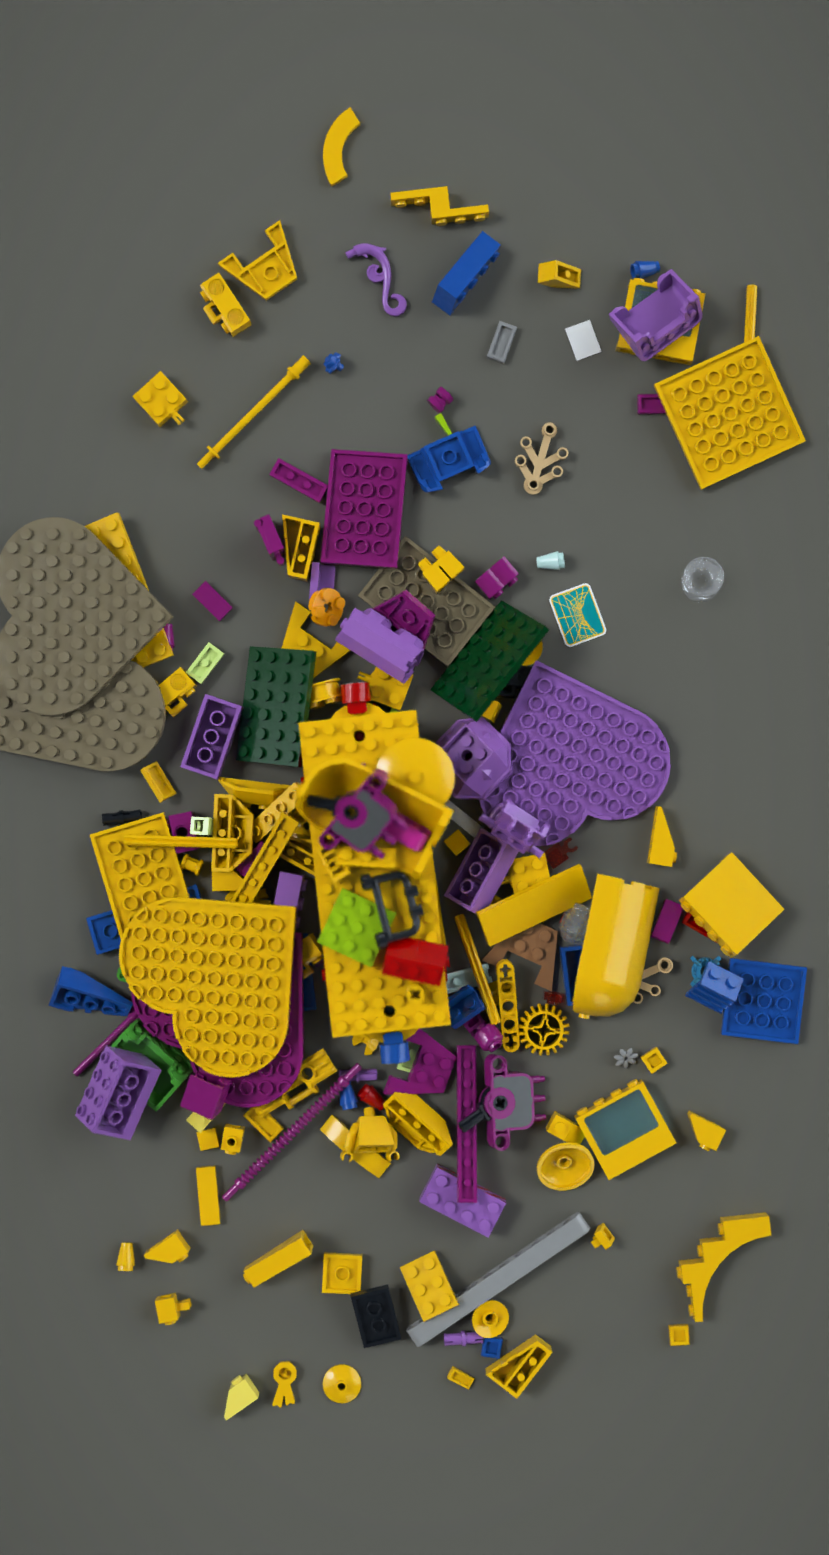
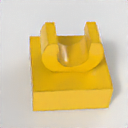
M602 1223L597 1226L591 1244L594 1248L602 1245L606 1250L612 1246L615 1237L606 1225Z

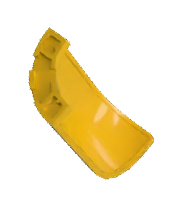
M347 759L328 760L316 766L304 783L298 784L294 792L297 795L295 800L297 811L310 824L324 832L335 816H332V811L307 806L308 796L315 795L334 799L337 795L343 796L347 792L357 791L374 770ZM373 778L376 783L381 784L379 778ZM388 778V782L381 792L395 803L397 812L427 828L431 835L422 851H415L397 840L392 845L381 836L374 845L380 848H395V869L418 880L433 852L430 847L431 845L436 846L453 810Z
M597 874L574 990L573 1011L579 1013L578 1017L590 1019V1016L610 1017L623 1012L635 1001L641 986L660 888L634 881L631 884H625V880L621 878Z

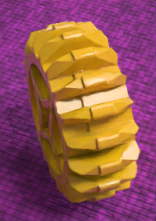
M540 1003L537 1004L538 1010L530 1006L532 1013L530 1014L525 1010L524 1013L528 1017H520L524 1024H518L519 1028L523 1029V1031H519V1036H525L520 1039L521 1043L528 1042L525 1045L526 1049L533 1046L531 1053H535L536 1049H539V1055L543 1054V1050H545L546 1055H550L549 1049L551 1048L556 1053L557 1049L555 1046L558 1045L559 1048H563L560 1041L567 1042V1038L563 1037V1034L569 1035L570 1033L568 1030H564V1028L569 1027V1023H563L567 1017H559L562 1014V1010H558L555 1013L556 1006L554 1005L548 1010V1003H545L544 1009H542ZM543 1014L538 1024H529L535 1016ZM548 1015L553 1016L558 1021L559 1028L548 1024ZM545 1021L546 1028H549V1030L544 1032L542 1038L541 1031H538V1029L543 1027ZM528 1030L539 1034V1044L530 1039ZM558 1034L554 1041L545 1044L546 1038L549 1035Z

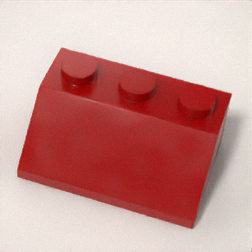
M410 937L389 942L382 974L440 987L448 946Z

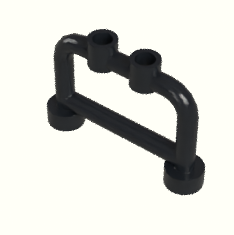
M400 871L370 877L369 873L360 875L363 890L372 889L383 930V932L375 934L378 949L386 948L389 942L416 935L421 926L419 916L424 914L422 905H416L415 897L419 895L416 884L411 885L409 877ZM400 879L404 886V895L408 902V910L413 926L408 930L391 933L379 883Z

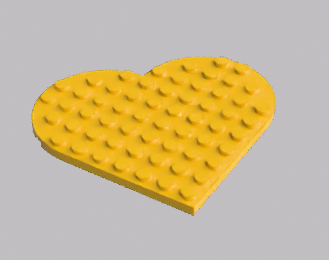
M170 897L155 901L142 908L133 916V919L125 928L119 947V963L122 975L125 977L129 989L138 999L149 1005L150 1008L172 1014L173 1030L176 1039H178L182 1047V1051L191 1062L203 1068L202 1070L221 1077L249 1075L266 1066L283 1046L289 1026L297 906Z

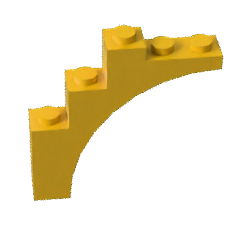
M766 1212L720 1217L721 1223H718V1232L722 1236L699 1239L700 1245H697L698 1257L701 1258L678 1260L679 1267H676L677 1278L681 1279L683 1284H689L686 1285L687 1297L691 1299V1304H688V1312L695 1322L703 1321L705 1291L711 1276L719 1264L741 1245L758 1238L771 1236L770 1219Z

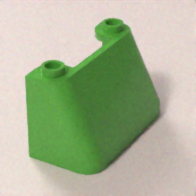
M137 1018L111 1046L144 1054L161 1069L147 1102V1105L157 1112L191 1074L193 1069L190 1060L180 1050L165 1044L164 1041L151 1035L143 1026L144 1024L140 1018Z

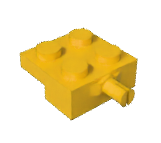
M161 371L132 396L159 427L165 424L171 417L178 425L185 421L178 411L188 401Z
M376 667L371 675L360 671L357 679L369 682L371 701L400 711L414 675L412 674L403 684Z
M545 852L540 859L535 855L515 858L508 871V876H505V881H502L501 885L510 883L513 894H516L550 878Z

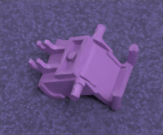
M508 799L505 803H498L489 816H486L484 813L480 816L479 820L488 825L490 829H493L491 831L492 835L522 854L525 852L532 853L539 859L543 855L544 851L535 847L534 844L540 838L542 840L545 838L550 825L545 823L540 828L538 819L514 805L511 800Z

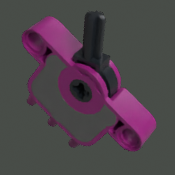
M382 769L374 770L357 791L347 792L343 796L337 795L334 799L315 795L308 796L307 806L332 811V816H335L334 820L319 838V843L323 848L333 849L342 839L358 852L369 850L373 855L382 859L385 854L374 845L378 838L381 836L392 845L396 843V839L386 831L388 826L393 822L404 831L408 829V825L397 816L395 803L381 792L389 778L386 771ZM373 778H379L381 784L376 783ZM327 835H331L334 841L329 840Z
M489 1054L484 1061L485 1085L487 1087L480 1094L479 1103L476 1104L477 1110L461 1120L458 1126L462 1132H466L481 1120H486L487 1142L489 1146L496 1150L504 1151L510 1145V1131L528 1129L532 1126L533 1122H541L547 1119L545 1114H535L534 1103L545 1101L546 1097L545 1095H534L533 1083L544 1082L545 1077L539 1075L529 1076L519 1071L507 1072L506 1059L497 1054ZM498 1059V1065L494 1068L493 1061ZM501 1136V1143L496 1145L497 1138Z

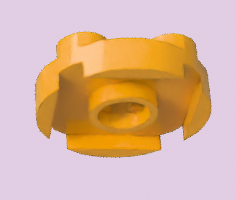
M322 588L319 591H315L308 605L309 610H311L312 616L310 617L312 621L319 626L337 625L345 607V600L332 588ZM328 604V610L325 612L326 608L324 605Z

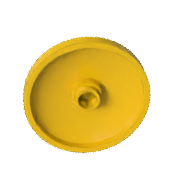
M408 738L398 741L383 753L377 764L376 769L386 771L390 779L441 805L447 802L453 791L455 774L452 762L441 747L429 740Z

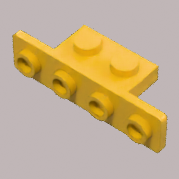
M297 782L286 789L254 819L253 840L255 843L260 842L272 831L282 812H286L294 818L299 814L295 806L297 795L294 794L298 786Z

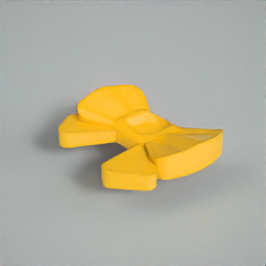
M367 1034L353 1035L352 1038L353 1046L361 1042L366 1044L364 1055H371L379 1045V1041L371 1039Z

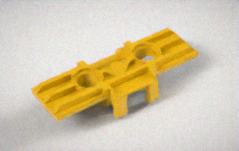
M322 1048L303 1060L298 1077L283 1095L268 1104L253 1107L259 1118H262L283 1104L290 1110L294 1108L293 1105L311 1094L319 1092L316 1084L337 1072L325 1049ZM305 1068L311 1069L313 1072L312 1077H308L305 1074ZM302 1083H306L308 1088L289 1098L287 1094L289 1091Z

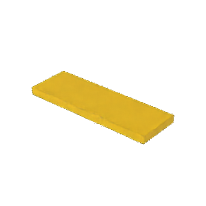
M577 864L476 913L487 944L491 947L592 899L583 868L580 864Z

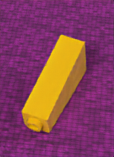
M301 1230L247 1265L243 1271L245 1281L248 1284L251 1283L253 1287L258 1286L310 1256L313 1244L304 1230Z

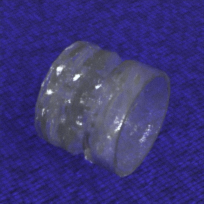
M699 557L693 559L686 566L681 578V587L684 594L695 602H706L713 599L724 582L723 569L712 558ZM700 578H704V584L699 585L700 582L697 580H699Z

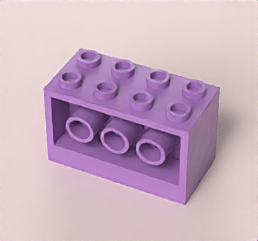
M106 1045L100 1055L97 1067L92 1073L90 1083L85 1089L82 1101L77 1107L75 1116L92 1133L131 1140L161 1069L144 1054Z

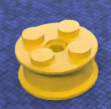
M340 678L312 685L310 709L325 707L324 703L335 704L342 701L338 684Z

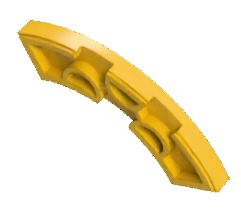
M351 107L346 109L333 122L324 142L323 164L331 187L348 177L342 162L343 146L349 135L360 126V122Z

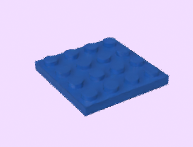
M729 958L728 971L743 978V982L736 1002H732L731 1006H727L726 1010L723 1009L721 1035L798 1044L807 967Z

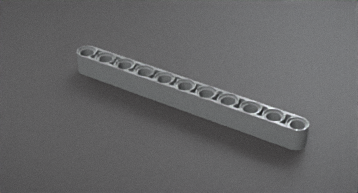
M580 1212L574 1213L455 1294L459 1303L458 1306L426 1322H423L422 1318H420L406 1329L407 1333L417 1347L425 1344L481 1304L585 1235L590 1230L589 1225Z

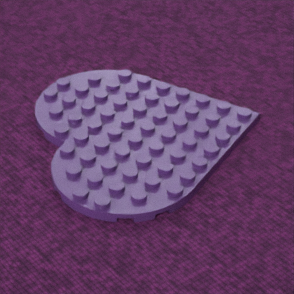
M535 660L499 732L511 744L512 772L485 800L479 801L483 813L489 816L498 803H505L508 799L511 800L514 805L538 819L540 828L545 823L550 825L543 840L540 838L534 846L555 844L574 833L584 822L587 815L603 820L627 819L638 815L652 806L665 789L670 775L669 746L658 725L647 715Z

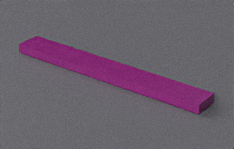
M457 1045V1203H477V1124L466 1132H462L458 1126L461 1120L477 1110L476 1045Z

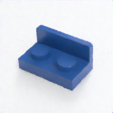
M470 985L460 988L458 992L448 997L451 1027L457 1029L486 1009L479 991Z

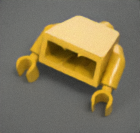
M374 1107L364 1108V1116H360L347 1133L344 1145L346 1150L341 1152V1160H344L345 1154H349L348 1161L351 1162L353 1160L351 1150H354V1153H386L385 1158L390 1162L391 1155L394 1153V1160H398L400 1155L396 1152L398 1148L396 1130L387 1121L385 1116L375 1115Z

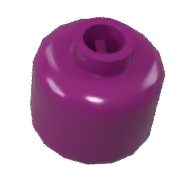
M482 1023L476 1028L477 1032L474 1038L483 1051L494 1052L501 1047L503 1035L496 1025Z

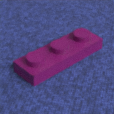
M280 458L277 459L269 476L319 504L328 489V485Z

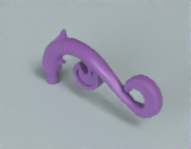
M368 243L353 246V249L345 252L348 259L361 255L368 258V255H371L380 262L382 273L376 272L379 269V265L372 264L367 269V277L373 283L383 281L382 304L385 312L394 317L402 315L407 307L406 299L402 295H391V299L398 301V307L392 309L387 303L391 283L390 263L383 253L387 248Z

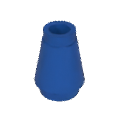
M635 261L630 266L631 276L633 279H644L659 273L660 264L658 261Z
M351 1082L346 1088L343 1087V1091H340V1106H342L343 1111L358 1107V1099Z

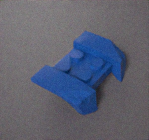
M476 425L464 431L448 435L408 455L410 467L424 492L442 490L441 481L471 468H474L476 474H479L491 464Z

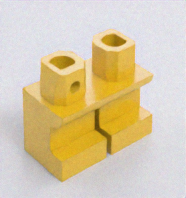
M437 546L431 552L437 559L434 564H431L426 557L418 563L419 568L423 572L422 576L436 593L443 589L450 580L452 581L465 568L449 550L446 552L440 546Z

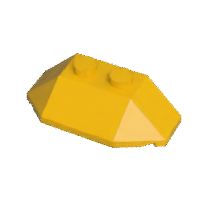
M219 777L218 779L228 794L234 795L246 807L251 808V804L259 805L258 809H266L291 786Z
M214 794L213 837L237 838L239 845L236 849L212 848L211 871L231 872L253 853L254 814L238 798L231 794Z
M394 1092L383 1103L389 1123L417 1149L441 1156L452 1146L453 1143L446 1121L418 1095Z

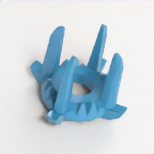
M692 956L690 959L694 962L691 969L693 980L690 985L693 987L701 980L700 970L703 966H706L709 961L719 965V961L722 958L717 956L713 960L703 957L697 960Z

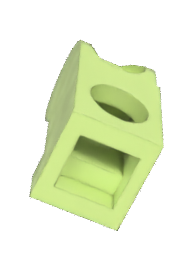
M191 817L190 834L213 835V819L209 817Z

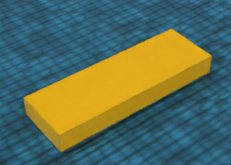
M216 1165L196 1167L201 1226L220 1224Z

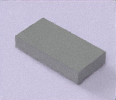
M499 321L486 358L505 364L517 330L516 326Z

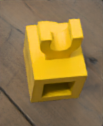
M176 1293L157 1296L155 1306L159 1324H175L180 1317V1311L191 1309V1298L178 1301Z

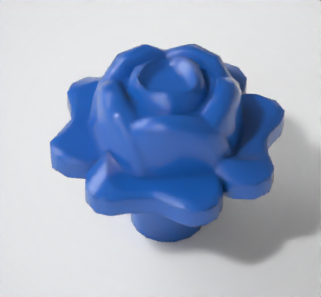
M335 352L325 358V372L331 374L334 370L340 372L343 370L344 365L340 363L341 354Z

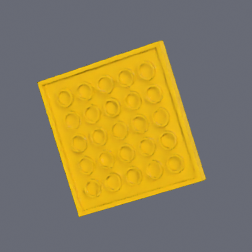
M759 336L653 385L700 490L806 441Z

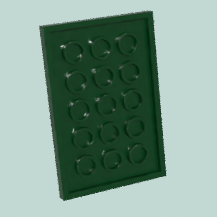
M501 600L430 690L477 722L548 633L549 629Z
M250 646L236 760L303 767L298 723L308 722L316 651Z

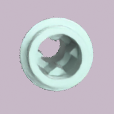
M559 551L536 558L537 568L554 570L565 568L563 552L559 553Z

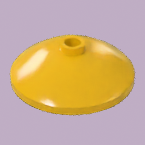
M572 1142L560 1143L550 1147L540 1156L537 1163V1174L540 1181L546 1187L559 1191L571 1190L581 1186L591 1177L594 1171V1159L591 1152L583 1145Z

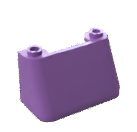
M672 269L658 278V290L628 311L624 306H620L609 313L610 320L641 361H647L695 327L702 319L703 314L699 296Z

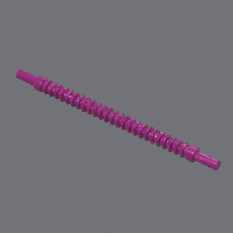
M356 1063L344 1076L341 1075L337 1079L338 1082H334V1086H330V1090H326V1094L323 1093V1097H319V1101H315V1105H311V1109H307V1113L304 1112L303 1117L300 1116L299 1121L296 1120V1124H292V1128H288V1132L283 1133L284 1136L280 1135V1140L276 1139V1143H272V1147H268V1151H264V1155L261 1154V1158H257V1162H253V1166H249V1170H245V1174L242 1173L241 1177L234 1181L235 1184L222 1195V1198L227 1202L239 1189H244L247 1185L246 1183H250V1178L254 1179L253 1175H258L257 1171H262L261 1167L265 1168V1164H269V1160H273V1156H277V1152H281V1148L284 1149V1145H288V1141H292V1137H296V1133H300V1129L303 1130L304 1125L307 1126L308 1121L311 1122V1118H315V1114H319V1110L324 1109L323 1106L327 1107V1103H331V1099H335V1095H339V1091H343V1087L346 1088L350 1084L349 1081L362 1069V1066Z

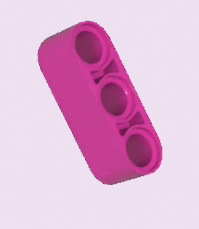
M397 812V816L408 825V829L404 831L392 822L386 831L394 839L415 851H422L431 832Z

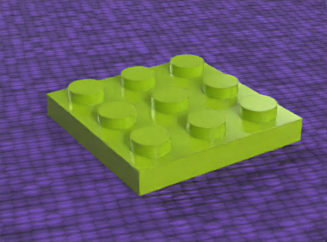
M342 888L317 943L372 967L380 950L375 941V934L383 932L376 903ZM385 908L389 926H391L396 912Z

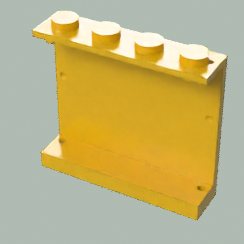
M732 852L725 856L685 896L679 899L681 907L686 912H690L694 917L695 923L703 927L708 932V937L712 941H716L721 946V951L731 958L744 949L785 910Z

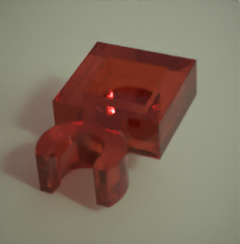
M567 838L563 846H560L557 842L545 851L546 860L553 869L569 859L566 854L567 852H574L578 849L577 846L573 848L568 847V842L572 838Z
M543 991V999L547 1000L546 1003L558 1005V1003L563 1002V993Z

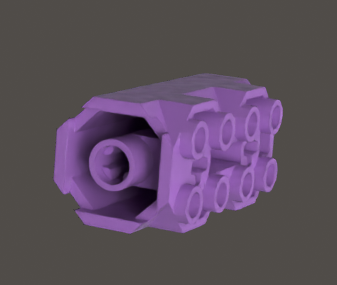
M355 608L349 619L345 618L340 625L342 630L338 633L335 641L405 684L414 673V667L418 666L424 654L423 641L403 628L392 631L391 621L371 608L365 611Z

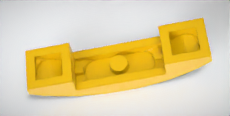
M332 1114L320 1130L344 1151L346 1150L344 1145L349 1129ZM351 1150L353 1160L378 1178L381 1177L391 1164L380 1153H354V1150Z

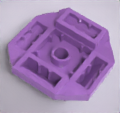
M480 717L477 722L471 718L457 720L435 743L446 752L452 762L455 782L451 794L456 799L485 800L512 772L511 744L483 717ZM468 753H472V758L469 761H465V756Z

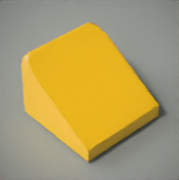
M459 829L444 841L456 856L471 844Z

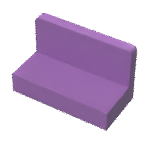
M312 562L309 600L317 590L319 591L322 588L334 589L335 566L320 565L319 562Z

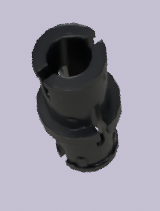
M141 809L134 811L119 810V812L102 814L103 826L112 824L123 825L142 819Z

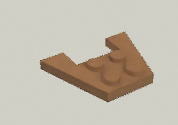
M539 923L495 944L483 957L482 961L496 966L500 960L504 959L507 951L541 965L534 984L552 991L558 931Z

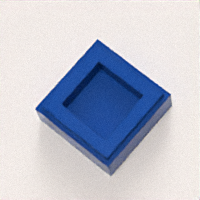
M483 1337L481 1356L500 1359L503 1338Z

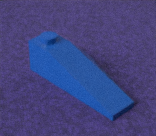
M62 966L48 1006L74 1012V1009H85V1013H91L92 1010L102 1011L106 1015L128 1016L133 1002L85 973Z

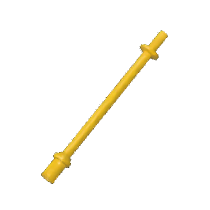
M302 355L292 367L289 366L287 368V375L213 448L210 446L206 447L209 452L197 465L203 469L214 457L219 459L218 453L291 380H298L300 378L299 375L311 365L309 360Z

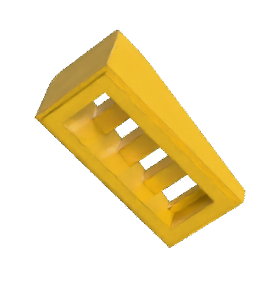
M321 845L315 847L333 883L351 873L349 867L343 866L344 870L334 875L333 871L342 866L331 868L329 864L336 860V856L328 861L325 857L334 852L336 853V846L324 854L321 850L325 848Z

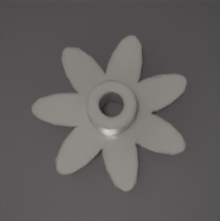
M629 1048L627 1051L620 1049L621 1055L614 1056V1059L618 1060L616 1066L623 1064L624 1068H627L628 1062L636 1064L634 1058L638 1057V1053H632V1048Z

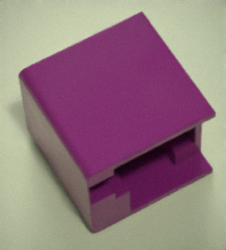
M200 1067L198 1073L194 1076L190 1075L180 1106L213 1120L222 1111L232 1080L227 1077L210 1074Z

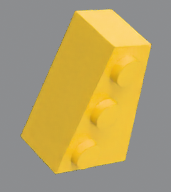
M535 1334L486 1367V1375L517 1399L553 1353L552 1348Z

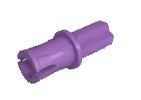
M361 1069L350 1081H357L359 1083V1081L377 1080V1069ZM339 1070V1077L341 1075L344 1076L349 1070Z

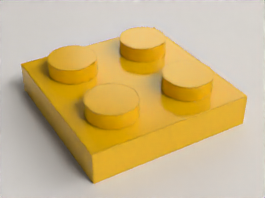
M324 1252L322 1293L350 1294L361 1291L363 1254Z

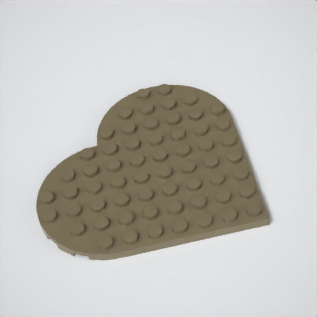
M48 517L32 521L21 527L11 536L0 554V598L8 612L12 615L0 633V682L7 694L17 704L29 711L43 715H61L76 711L90 702L174 616L99 538L85 526L59 517Z
M132 660L90 702L76 711L61 715H43L23 708L7 694L0 682L1 751L93 770L118 771L134 766L145 759L158 744L164 730L166 707L160 687L152 675Z

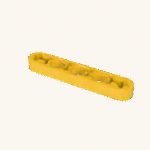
M502 959L496 965L499 1016L501 1019L500 1029L503 1035L502 1046L507 1052H515L520 1046L515 972L511 961ZM505 964L510 968L507 969L508 978H504V973L500 970ZM504 983H510L512 988L510 991L504 992L501 990V986ZM506 1001L513 1003L511 1010L503 1009V1004ZM513 1020L514 1026L511 1029L505 1028V1021ZM508 1034H511L513 1042H515L512 1043L511 1047L507 1044L509 1042Z

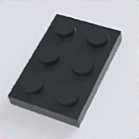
M388 1284L350 1293L364 1348L401 1340V1333Z

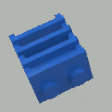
M709 961L705 966L701 980L687 991L685 996L721 1014L723 1009L726 1010L727 1006L730 1007L732 1002H736L743 978Z

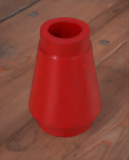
M365 1084L358 1092V1097H360L362 1102L379 1111L384 1108V1098L373 1085Z

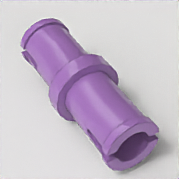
M463 1330L461 1333H444L443 1335L444 1346L462 1345L463 1347L466 1344H483V1337L479 1336L476 1332H465Z

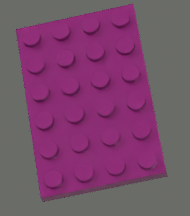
M331 449L321 551L322 564L398 568L407 454Z

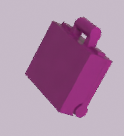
M268 514L260 519H256L254 525L260 533L271 559H277L278 565L284 566L285 560L282 556L286 555L285 548L270 515Z

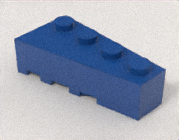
M482 231L438 284L432 303L448 315H451L459 303L464 300L469 290H472L477 284L478 278L487 272L488 265L497 260L500 255L498 251L501 244Z

